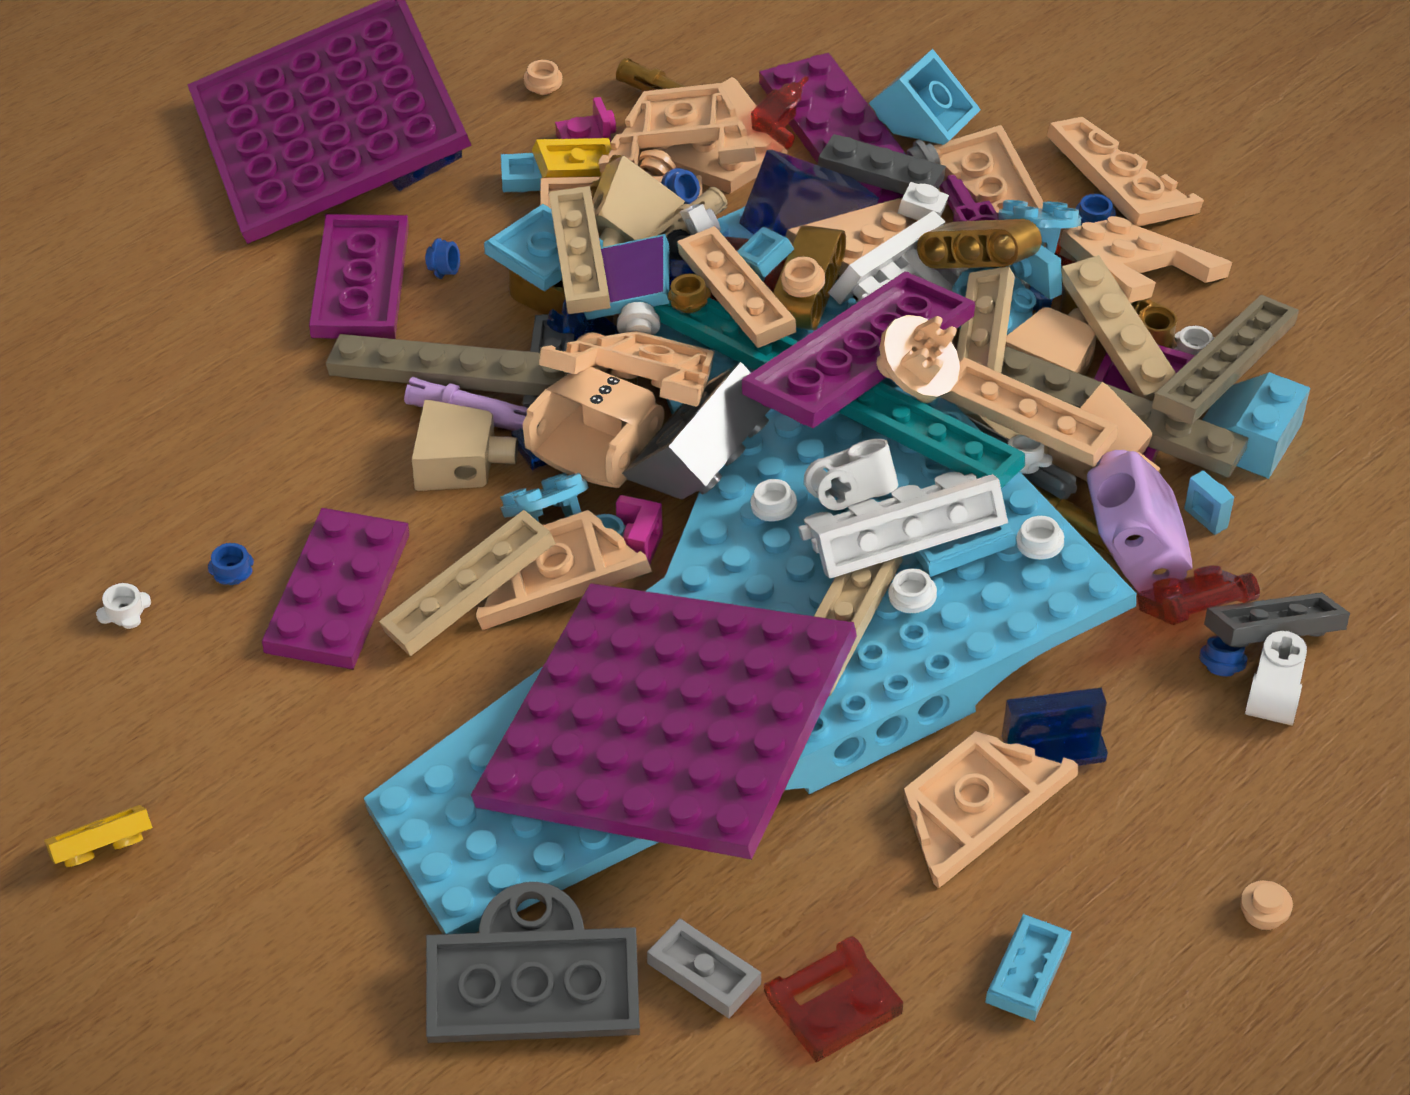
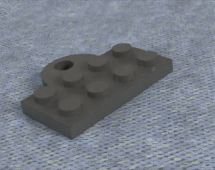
M523 882L504 889L487 905L480 921L479 933L426 935V1037L428 1043L640 1035L636 927L584 929L582 916L575 902L565 892L555 886L541 882ZM527 899L540 900L546 906V912L536 921L523 920L516 912L520 903Z

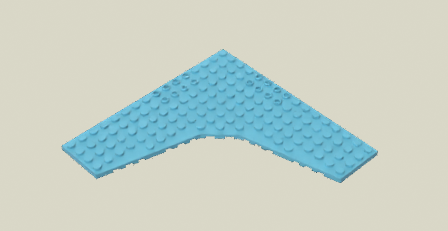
M761 201L744 206L717 219L721 227V234L736 251L762 227L784 237L788 230ZM787 257L765 278L758 275L772 293ZM669 263V291L671 290V283L676 277L684 274H695L688 264L676 267ZM711 293L709 298L718 301ZM830 295L817 329L856 304L857 301L851 297L842 304H839ZM661 322L659 331L654 335L714 351L713 365L708 381L740 363ZM796 328L797 332L789 335V337L800 341L815 330ZM744 365L750 371V373L755 371L754 369ZM886 377L884 380L881 381L882 383L916 399L914 396L904 392L892 379ZM941 397L927 404L979 430L956 404ZM666 399L673 415L682 403ZM771 408L765 415L769 419L765 427L753 437L749 438L747 436L742 442L746 447L745 451L728 466L723 465L718 471L722 475L721 480L707 493L702 495L699 492L665 577L646 590V592L814 616L834 578L829 579L824 574L820 554L813 550L811 539L804 541L801 539L798 527L805 525L804 519L809 515L819 512H830L835 516L849 510L848 507L836 511L828 509L820 503L818 498H815L807 491L804 485V474L808 466L817 459L849 449L859 442L869 439L887 440L899 484L897 488L908 485H916L921 489L935 485V478L937 476L956 471L839 412H836L815 428H811ZM1021 472L1017 473L1001 489L1008 525L1015 533V546L930 577L936 585L937 598L935 603L923 612L905 613L894 608L889 601L888 587L832 695L828 697L785 790L805 788L808 794H811L976 712L975 705L987 693L1027 662L1051 648L1136 607L1137 593ZM769 479L785 481L796 494L797 507L794 513L780 521H764L756 517L751 510L750 501L758 484ZM889 493L870 499L880 502L892 498V494ZM1034 516H1047L1054 519L1064 533V547L1061 552L1052 558L1042 560L1032 559L1023 555L1017 548L1016 537L1022 524L1027 519ZM911 553L902 556L903 561L895 576L906 569L926 571L915 555ZM543 667L364 797L368 813L442 934L478 932L482 915L489 902L498 893L510 886L523 882H541L563 890L658 843L475 807L471 793ZM527 899L520 903L516 912H519L539 902L540 900Z

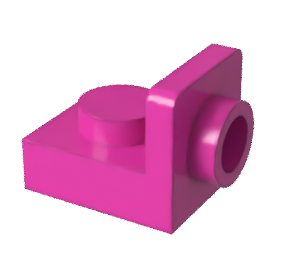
M601 97L593 98V115L555 122L557 139L609 138L611 142V134L616 133L614 113L612 110H606Z
M620 495L616 502V516L626 526L623 535L624 541L636 553L639 551L644 553L650 565L663 536L662 504Z

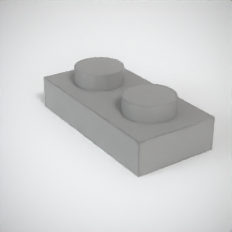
M680 918L647 951V964L728 1019L761 985V972Z

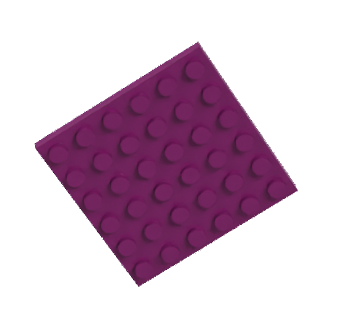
M405 0L377 1L187 84L240 231L247 244L472 146Z
M590 583L472 791L471 797L475 807L752 860L857 637L854 622Z

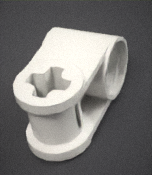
M884 439L865 440L853 445L849 449L817 459L808 466L804 474V485L807 491L815 498H818L820 503L826 508L835 511L845 509L848 506L870 498L887 495L897 489L899 485L888 442Z
M1278 631L1266 638L1257 674L1254 673L1245 715L1293 726L1302 689L1300 682L1307 654V646L1297 634L1289 631Z

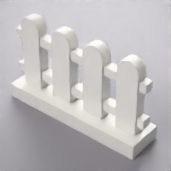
M932 211L850 264L828 293L839 304H842L854 295L859 299L857 301L859 302L904 271L952 291V287L961 273L969 268L934 269L923 264L917 252L919 237L928 231L943 226L945 223L935 211Z
M949 472L935 478V485L922 489L916 485L899 487L891 492L892 498L880 502L874 499H867L848 506L849 511L835 516L830 512H819L809 515L804 519L805 525L799 526L798 529L803 541L811 539L813 550L820 554L824 574L830 579L1007 524L1008 519L1000 482L996 476L992 474L976 479L973 473L964 476L960 472Z

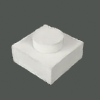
M910 182L901 200L898 214L920 220L932 211H935L941 217L949 195L939 192L932 185Z
M694 204L680 211L690 235L714 226L721 231L714 212L710 208L705 210L703 204Z

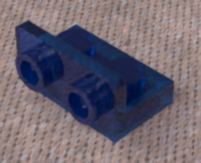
M1102 687L1006 700L1001 736L1003 743H1017L1034 748L1035 756L1062 763L1063 758L1073 760L1078 766L1105 762L1108 751L1101 732L1107 702Z

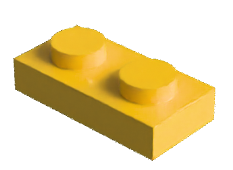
M609 138L536 139L532 152L542 178L600 177L599 160L602 155H608L612 149Z
M137 805L45 839L44 842L49 857L55 864L64 861L66 867H72L95 857L93 850L112 843L114 849L133 845L143 840L141 832L153 827L147 810L141 805Z

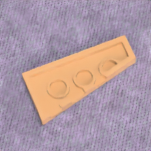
M1078 117L1050 123L1047 137L1104 196L1112 201L1113 205L1133 225L1139 227L1200 213L1204 201L1202 198L1194 193L1189 194L1187 197L1176 189L1178 182L1167 174L1160 176V178L1146 169L1148 161L1137 154L1120 151L1118 149L1119 142L1085 118Z
M1002 125L950 140L944 145H933L939 155L941 165L946 166L945 176L955 175L957 179H961L975 203L990 201L997 213L1003 208L1004 200L1028 202V206L1042 209L1043 200Z
M898 198L805 225L845 231L846 251L838 273L841 276L850 264L918 220L898 214L902 198ZM800 226L787 230L785 237L789 239L792 245Z

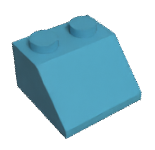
M933 49L903 71L869 102L878 119L886 124L893 134L942 145L950 141L981 110Z
M1269 372L1232 385L1209 408L1202 420L1248 437L1246 451L1237 467L1269 479L1302 425L1310 387Z

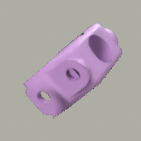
M1113 450L1105 453L1097 462L1096 467L1088 471L1087 483L1099 535L1117 565L1138 592L1144 590L1156 592L1185 579L1187 571L1193 569L1185 526L1173 490L1161 474L1137 452ZM1131 535H1140L1136 540H1126ZM1157 569H1167V571L1163 574H1153V572Z

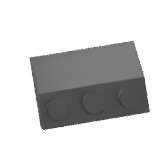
M740 362L708 381L699 406L695 407L682 403L622 474L630 481L679 499H684L697 491L702 495L710 491L721 480L722 475L718 471L723 465H730L745 451L746 447L742 442L747 436L751 438L756 435L769 421L765 415L771 408L765 407L761 403L742 394V379L749 375L750 371Z

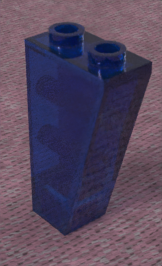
M767 150L739 224L753 235L762 227H765L785 237L788 229L877 205L879 197L850 176L775 150Z

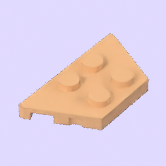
M589 510L543 525L551 532L556 544L491 593L487 598L485 606L478 607L476 612L477 620L482 630L583 596L590 583L612 586L650 573L652 571L647 557L641 551L636 553L628 547L620 534L613 529L604 527L601 519Z
M975 731L904 788V799L933 884L937 888L943 886L1078 775V764L1067 758H1063L1062 763L1035 756L1034 748L1017 743L1006 744L997 737Z

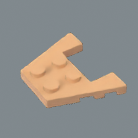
M733 77L721 84L735 108L738 120L743 122L749 140L752 139L755 145L756 161L720 165L718 154L719 140L712 141L706 145H694L693 143L673 145L662 150L671 157L676 168L688 170L695 176L702 175V184L716 187L730 194L787 159V145L739 82ZM642 148L639 150V156L643 151L654 150L655 148Z
M721 83L643 91L625 119V130L622 134H616L610 143L612 150L610 153L601 156L599 168L602 175L612 155H624L638 166L639 150L642 148L653 147L663 150L673 145L689 143L706 145L719 140L718 154L720 165L756 161L757 157L755 145L752 139L749 140L743 122L738 120L735 108Z
M1111 216L1107 220L1095 223L1085 222L1081 226L1064 229L1059 243L1077 261L1100 255L1130 303L1152 297L1156 282L1140 273L1173 265L1204 283L1227 278L1232 266V262L1227 259L1138 227L1129 220L1116 216Z
M633 331L598 337L597 345L582 341L568 342L566 351L555 350L556 347L552 345L544 346L540 351L539 365L571 374L579 373L593 365H599L612 369L611 373L616 377L626 379L636 378L637 376L651 379L653 386L661 388L659 397L697 407L700 404L712 369L714 351Z

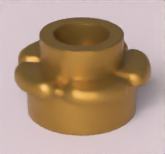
M684 274L672 281L668 299L671 301L673 308L684 313H694L707 304V299L711 293L701 276Z

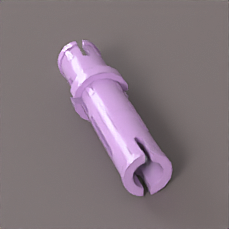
M411 377L409 380L411 385L407 384L404 396L405 404L423 407L424 400H433L486 410L493 414L494 427L523 434V421L527 415V407L459 390V385L451 383L443 386Z

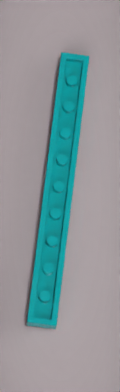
M711 298L707 299V304L694 313H684L673 308L671 301L669 304L653 307L661 323L754 370L799 342L786 336L757 348L718 301ZM879 382L838 411L864 426L956 472L962 473L964 476L973 473L976 479L993 474L999 479L1001 489L1025 467L1024 452L882 382Z

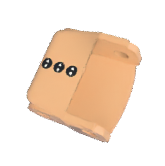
M589 367L576 374L568 373L545 389L530 405L523 421L525 448L531 450L535 456L548 465L568 475L580 473L581 477L586 479L587 482L620 488L627 479L622 474L624 470L661 429L664 420V409L661 405L655 403V396L650 390Z

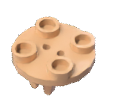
M906 315L895 319L882 333L879 347L881 355L877 358V367L883 376L892 379L904 392L914 396L918 401L928 404L947 394L958 381L960 365L957 351L951 342L957 330L952 326L946 330L940 329L943 320L939 316L927 320L921 316Z

